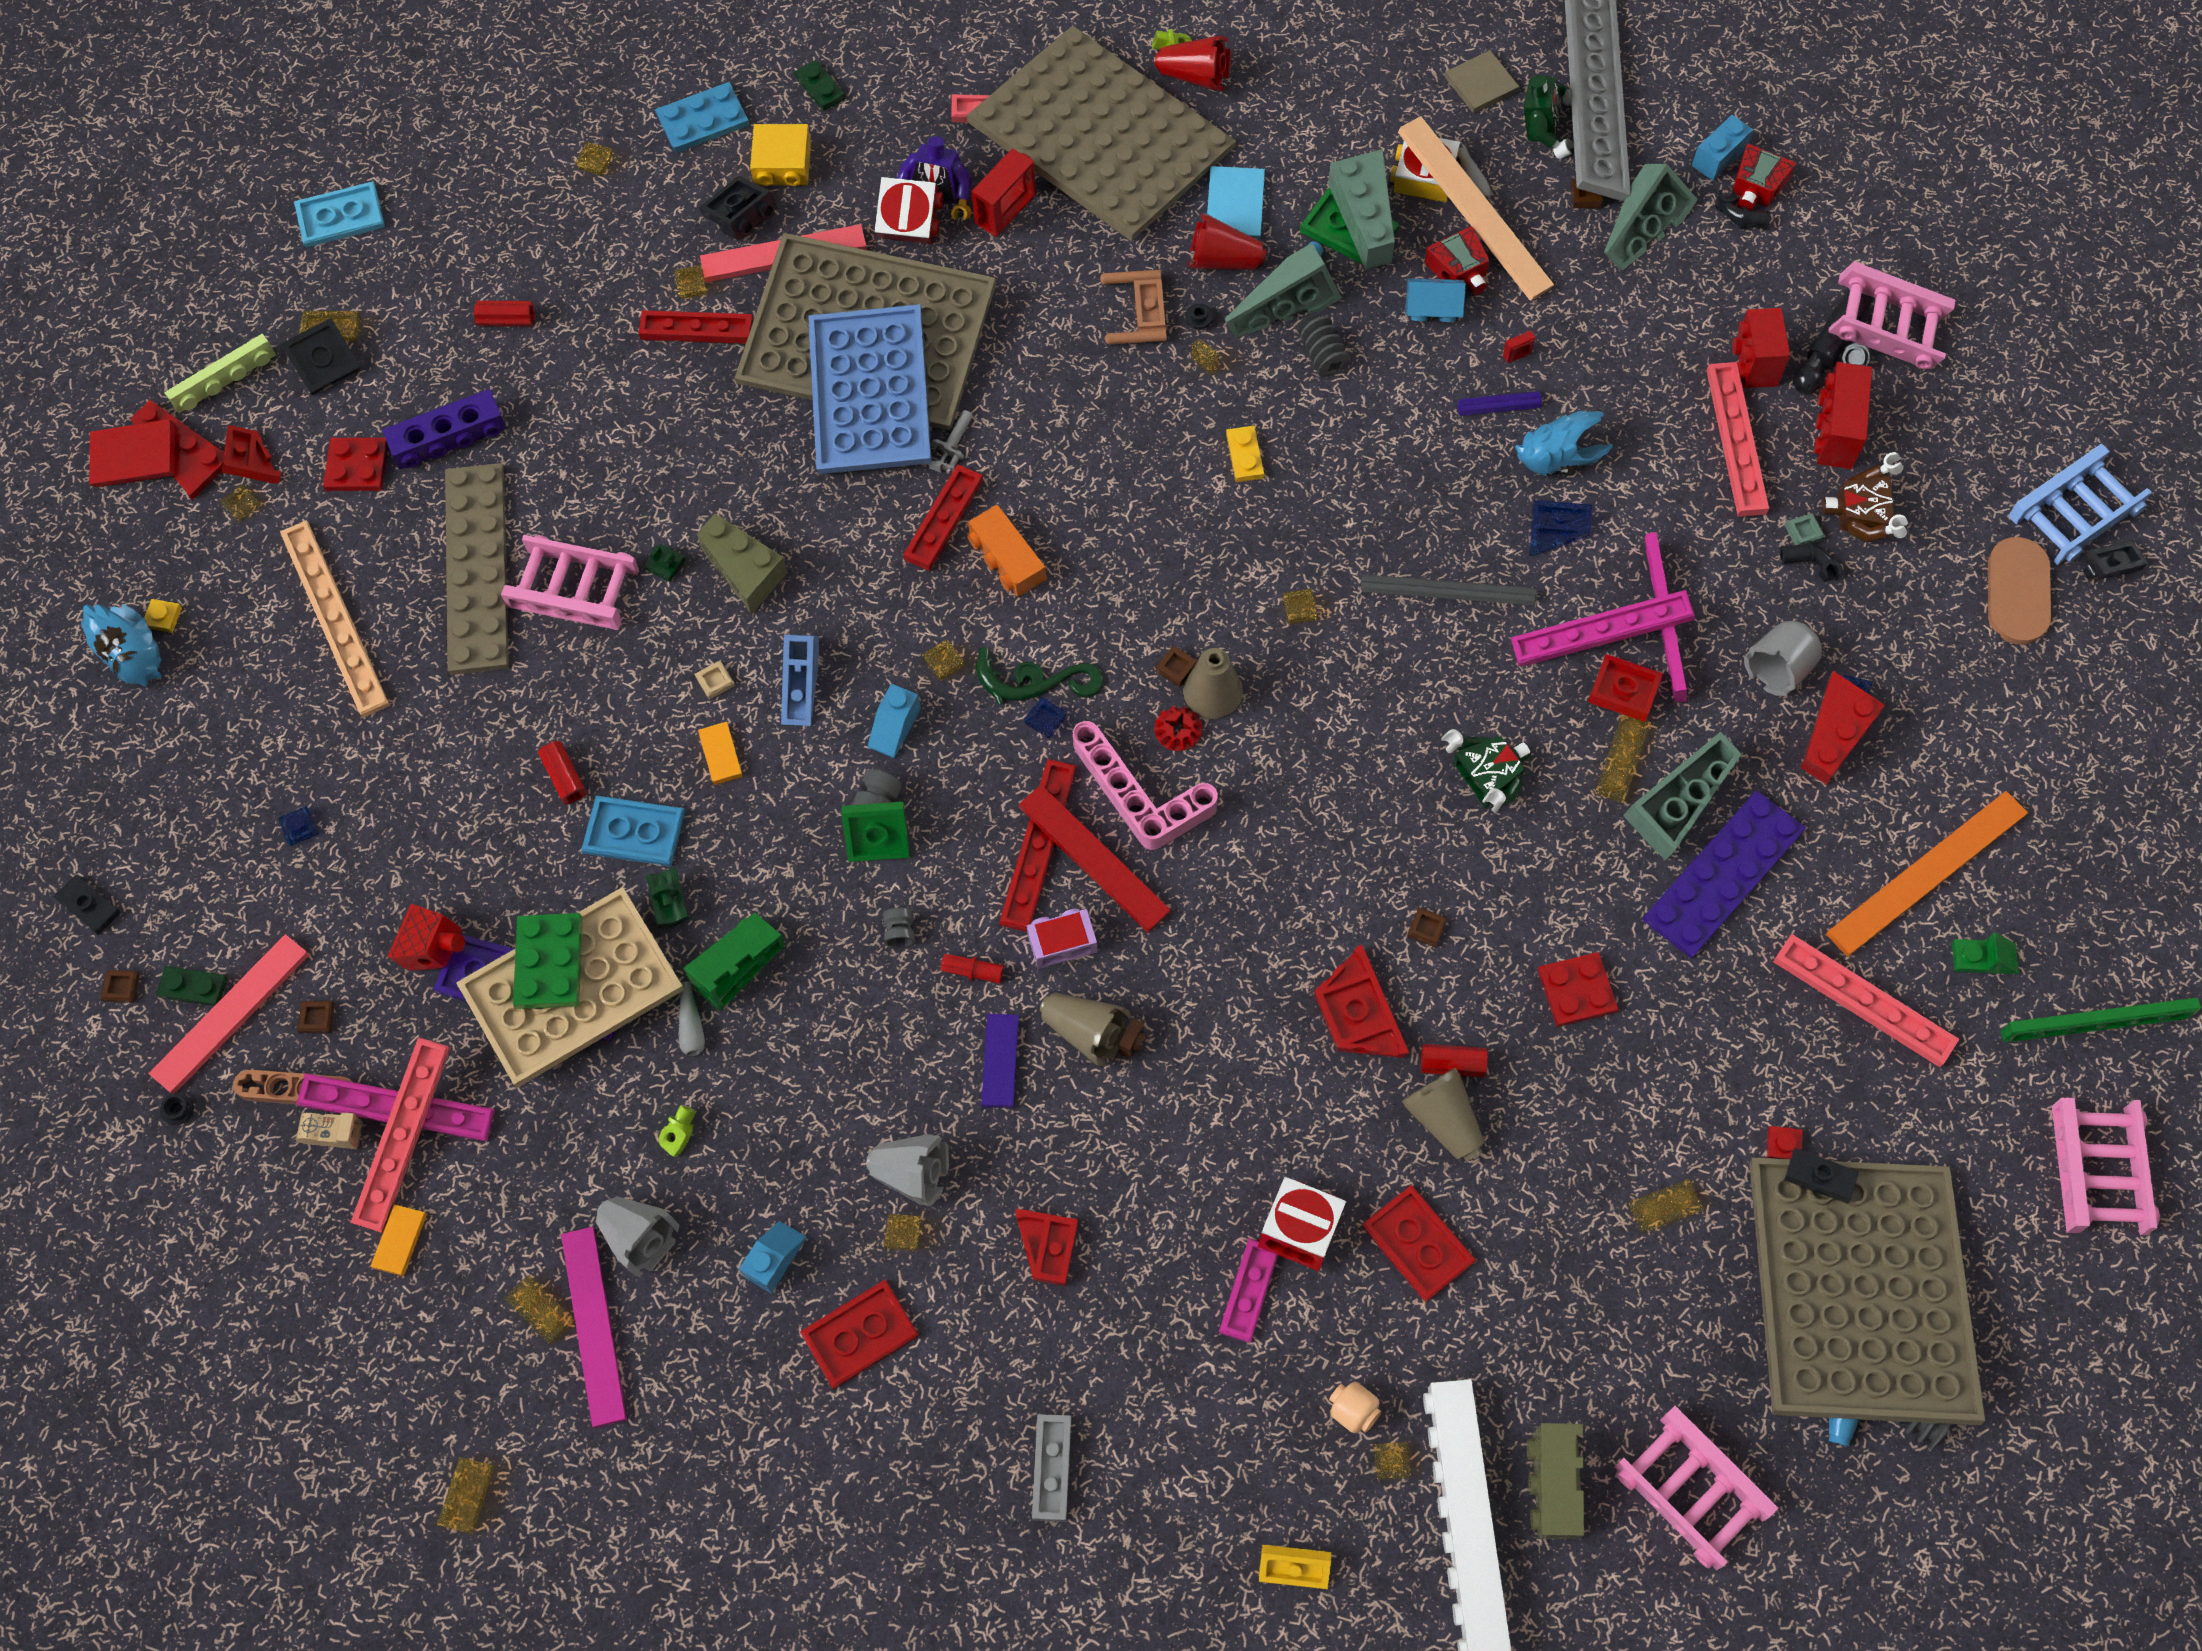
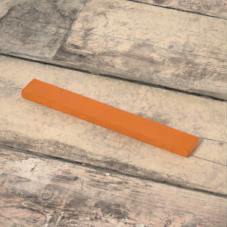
M2005 791L1831 928L1826 935L1849 957L2023 819L2028 812Z

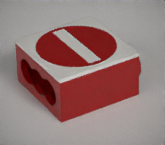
M881 177L875 224L876 235L881 239L933 244L934 237H938L940 230V221L936 220L937 210H941L943 205V193H940L937 184Z
M1284 1177L1263 1227L1258 1247L1319 1272L1340 1221L1346 1201L1337 1198L1331 1193L1322 1192L1307 1186L1301 1181Z

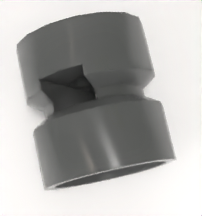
M869 769L860 784L862 791L856 793L851 805L896 801L903 787L902 783L886 772Z

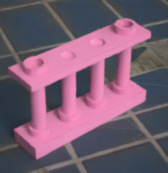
M1855 261L1840 274L1838 284L1848 287L1850 294L1846 314L1829 327V333L1837 335L1843 340H1850L1912 363L1921 369H1932L1945 359L1946 353L1933 349L1937 323L1954 310L1955 299ZM1862 293L1876 299L1871 325L1856 320ZM1887 303L1898 306L1901 309L1896 334L1882 330ZM1912 312L1926 318L1922 344L1907 339Z
M523 535L522 541L527 552L531 553L520 584L516 585V587L504 585L501 596L508 608L614 630L619 629L622 620L614 604L625 573L634 575L639 573L634 557L624 552L615 554L552 541L540 535L534 537ZM542 557L559 559L547 591L538 592L531 590ZM570 562L585 564L586 567L575 596L571 598L559 596L558 594ZM598 567L614 570L603 602L599 604L587 602L586 599Z
M2060 1098L2052 1105L2067 1233H2081L2090 1226L2092 1221L2138 1222L2140 1235H2148L2157 1229L2160 1213L2158 1207L2154 1205L2145 1138L2147 1116L2142 1111L2141 1100H2133L2124 1107V1114L2080 1112L2079 1109H2076L2075 1098ZM2080 1125L2126 1127L2128 1145L2084 1144L2079 1138L2078 1128ZM2084 1157L2130 1158L2132 1177L2087 1175L2083 1171L2082 1160ZM2088 1189L2134 1190L2136 1209L2091 1207L2087 1203L2086 1191Z
M1674 1406L1660 1420L1665 1425L1663 1427L1664 1432L1632 1465L1623 1458L1614 1468L1619 1472L1617 1478L1629 1490L1635 1488L1696 1549L1694 1556L1706 1568L1713 1566L1715 1570H1718L1727 1563L1719 1553L1751 1519L1756 1520L1759 1518L1762 1522L1767 1520L1775 1513L1778 1507ZM1681 1441L1690 1450L1688 1453L1689 1458L1656 1490L1642 1474L1673 1442L1678 1443ZM1707 1466L1716 1475L1714 1478L1715 1483L1682 1516L1668 1500L1699 1467L1705 1468ZM1733 1492L1742 1501L1740 1504L1741 1509L1708 1542L1693 1526L1725 1493L1730 1494Z

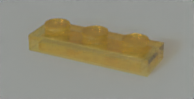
M1623 714L1621 715L1594 794L1624 803L1651 725L1650 722H1643Z

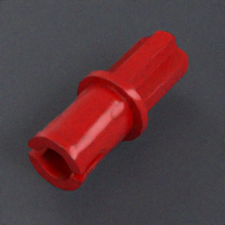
M944 954L941 961V971L969 977V981H973V978L1000 984L1004 965L977 960L976 956L970 959Z

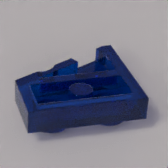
M1533 500L1529 556H1535L1588 537L1591 532L1592 505Z

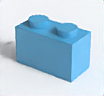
M1731 115L1698 146L1692 166L1714 181L1744 152L1747 143L1749 144L1754 129L1734 115Z
M1407 278L1406 315L1411 316L1413 321H1428V317H1439V321L1456 322V317L1463 318L1466 283L1463 280Z

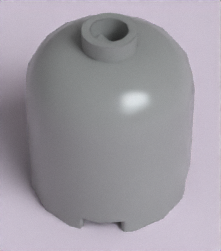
M1784 621L1772 628L1750 648L1749 652L1744 656L1745 668L1751 679L1757 677L1766 684L1763 687L1766 692L1775 696H1786L1790 691L1796 689L1817 666L1822 656V644L1817 634L1806 624L1798 621Z

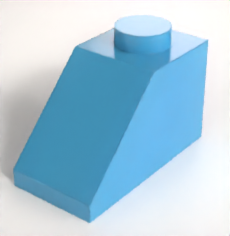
M894 684L890 685L877 709L868 748L892 758L896 757L921 710L918 694Z
M781 1221L777 1222L756 1241L740 1266V1272L744 1278L772 1294L807 1237Z

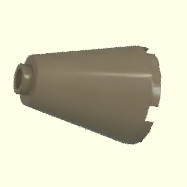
M1210 648L1201 654L1186 679L1183 688V695L1187 705L1193 713L1196 712L1202 718L1219 719L1233 713L1241 703L1243 696L1242 684L1228 654L1219 648Z
M1057 992L1051 996H1046L1040 1006L1041 1018L1048 1026L1092 1063L1102 1067L1107 1065L1103 1062L1107 1057L1113 1060L1118 1053V1044L1127 1028L1124 1026L1125 1019L1131 1020L1129 1010L1122 1006Z
M1456 1068L1441 1075L1402 1101L1405 1108L1456 1159L1463 1157L1467 1162L1482 1152L1479 1146L1484 1143L1460 1073H1458Z

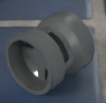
M892 908L884 911L883 924L887 928V931L884 933V944L891 948L897 947L896 938H905V946H911L915 943V933L911 929V925L914 923V913L911 909Z

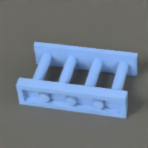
M2102 443L2018 501L2008 515L2015 524L2024 518L2027 521L2032 520L2061 549L2053 561L2056 565H2059L2064 560H2067L2069 563L2072 562L2083 552L2082 548L2128 515L2136 517L2147 507L2145 501L2152 493L2148 488L2134 497L2104 468L2105 463L2103 461L2110 451ZM2088 474L2091 477L2096 476L2124 505L2113 512L2083 483V477ZM2066 489L2070 492L2074 490L2103 520L2092 527L2062 498V492ZM2045 504L2048 506L2053 505L2082 535L2070 542L2040 512L2042 510L2040 507Z

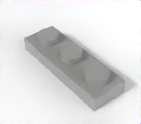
M1037 1414L1032 1520L1067 1522L1071 1416Z

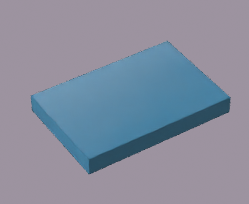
M596 796L581 851L583 854L672 867L685 809Z

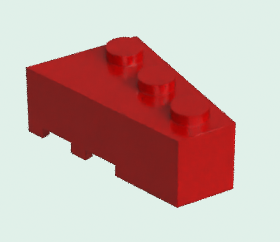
M1833 671L1825 688L1801 769L1827 785L1879 717L1885 705Z

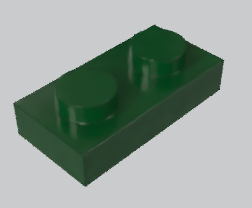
M817 60L794 71L795 78L823 111L846 99L845 93Z
M165 966L156 996L163 999L215 1006L222 998L228 978L222 974Z

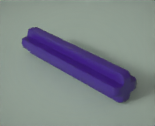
M1539 391L1463 398L1458 400L1457 409L1461 416L1534 409L1541 407L1542 397Z

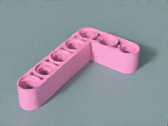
M1083 721L1074 727L1073 746L1075 752L1145 848L1150 850L1161 848L1215 814L1218 793L1208 783L1195 785L1156 809L1098 726L1090 721ZM1084 737H1090L1093 739L1091 742L1088 743L1080 741V739ZM1099 760H1107L1110 762L1108 765L1100 766L1096 764V762ZM1115 783H1124L1126 787L1116 789L1113 785ZM1201 798L1208 799L1210 803L1207 805H1201L1196 801ZM1132 806H1140L1143 808V810L1140 812H1132L1129 810V808ZM1182 814L1185 818L1183 820H1174L1171 816ZM1150 829H1156L1160 833L1156 836H1150L1145 832Z

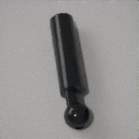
M1847 288L1808 351L1806 365L1794 374L1793 385L1801 394H1812L1820 388L1822 374L1825 370L1833 367L1849 341L1828 332L1829 327L1846 314L1850 294L1849 288ZM1864 293L1861 294L1856 320H1862L1874 297Z

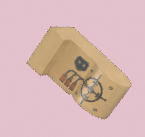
M303 1113L300 1117L296 1141L310 1145L357 1149L363 1122L354 1113H341V1115Z

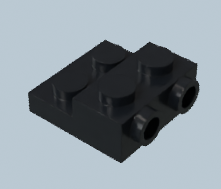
M737 176L701 205L699 209L704 217L719 224L724 234L739 241L741 238L751 235L759 223L771 219L778 207L769 190L741 176Z

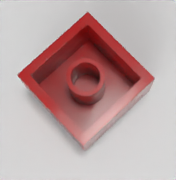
M1782 308L1747 309L1743 321L1739 322L1737 338H1733L1732 352L1734 355H1738L1739 361L1737 365L1740 379L1743 382V388L1777 387L1790 358Z

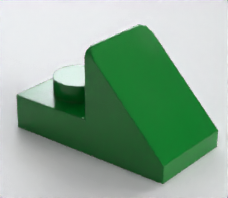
M1992 933L1987 940L1954 939L1952 941L1954 972L2019 974L2016 944L1998 933Z

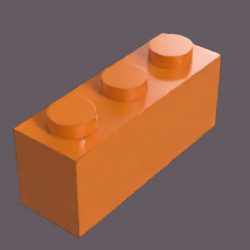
M998 505L968 521L970 534L967 537L975 550L980 548L985 554L983 558L989 569L992 571L996 569L1001 575L999 577L1000 582L1007 592L1012 590L1019 597L1047 580L1046 567Z

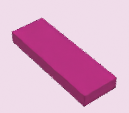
M1249 1238L1219 1333L1251 1344L1278 1255L1259 1248V1241Z

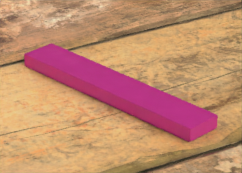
M1648 533L1645 536V549L1654 596L1658 598L1668 595L1657 533ZM1675 627L1663 628L1661 633L1674 701L1676 703L1687 702V689Z
M1683 590L1511 637V642L1518 666L1520 667L1695 620V615L1687 591Z
M305 1073L296 1105L337 1114L354 1113L358 1118L387 1123L398 1091ZM433 1098L422 1130L487 1142L495 1110Z
M589 1227L561 1234L592 1427L595 1429L627 1421L595 1228Z

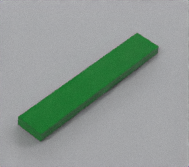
M2198 998L2013 1021L2009 1022L2001 1030L2003 1041L2009 1043L2186 1020L2196 1014L2201 1009Z

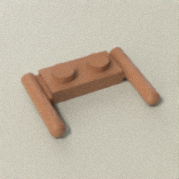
M1161 269L1103 273L1100 276L1102 284L1134 283L1138 330L1136 332L1108 333L1105 336V342L1108 345L1167 341Z

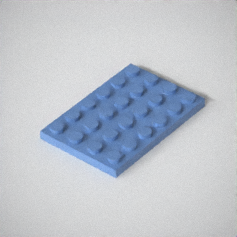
M920 304L809 315L815 453L818 474L932 463L922 310Z

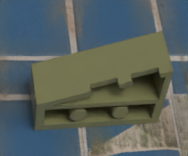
M714 514L697 533L702 551L727 581L751 615L788 573L784 558L717 514Z
M1541 1423L1532 1434V1439H1527L1528 1460H1533L1534 1474H1529L1528 1477L1529 1494L1535 1495L1536 1509H1531L1530 1524L1532 1530H1537L1538 1539L1579 1540L1584 1536V1491L1581 1490L1580 1468H1583V1456H1579L1578 1435H1583V1424Z

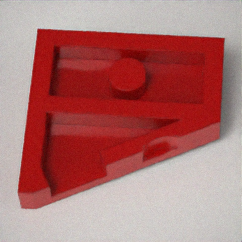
M228 425L222 473L273 484L279 483L281 473L272 466V456L268 449L263 446V440L258 431Z
M1016 1208L1015 1214L1033 1280L1066 1286L1078 1219Z

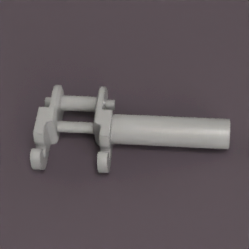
M967 410L962 411L946 442L938 439L932 441V447L937 448L939 446V449L944 451L940 461L932 460V463L921 464L922 466L926 467L929 465V469L940 473L942 470H945L947 474L954 471L958 460L964 459L961 451H957L955 448L973 417L971 412ZM947 455L953 457L950 464L944 463Z

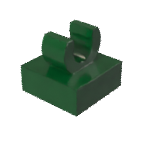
M660 544L650 554V559L644 567L652 574L671 582L686 559L684 555Z

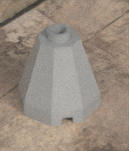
M930 1134L881 1143L873 1151L869 1152L866 1166L870 1171V1175L877 1181L920 1205L932 1206L943 1191V1187H937L940 1173L945 1175L948 1173V1144L942 1142L940 1136Z
M618 1196L604 1201L599 1206L595 1221L617 1260L636 1277L643 1274L640 1271L643 1268H646L648 1271L655 1268L675 1244L676 1239L672 1237V1232L674 1229L678 1233L680 1226L662 1208Z

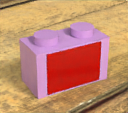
M1071 909L1065 911L1059 917L1052 919L1042 917L1034 920L1032 924L1026 925L1038 969L1098 952L1097 941L1087 909L1081 911L1079 909Z

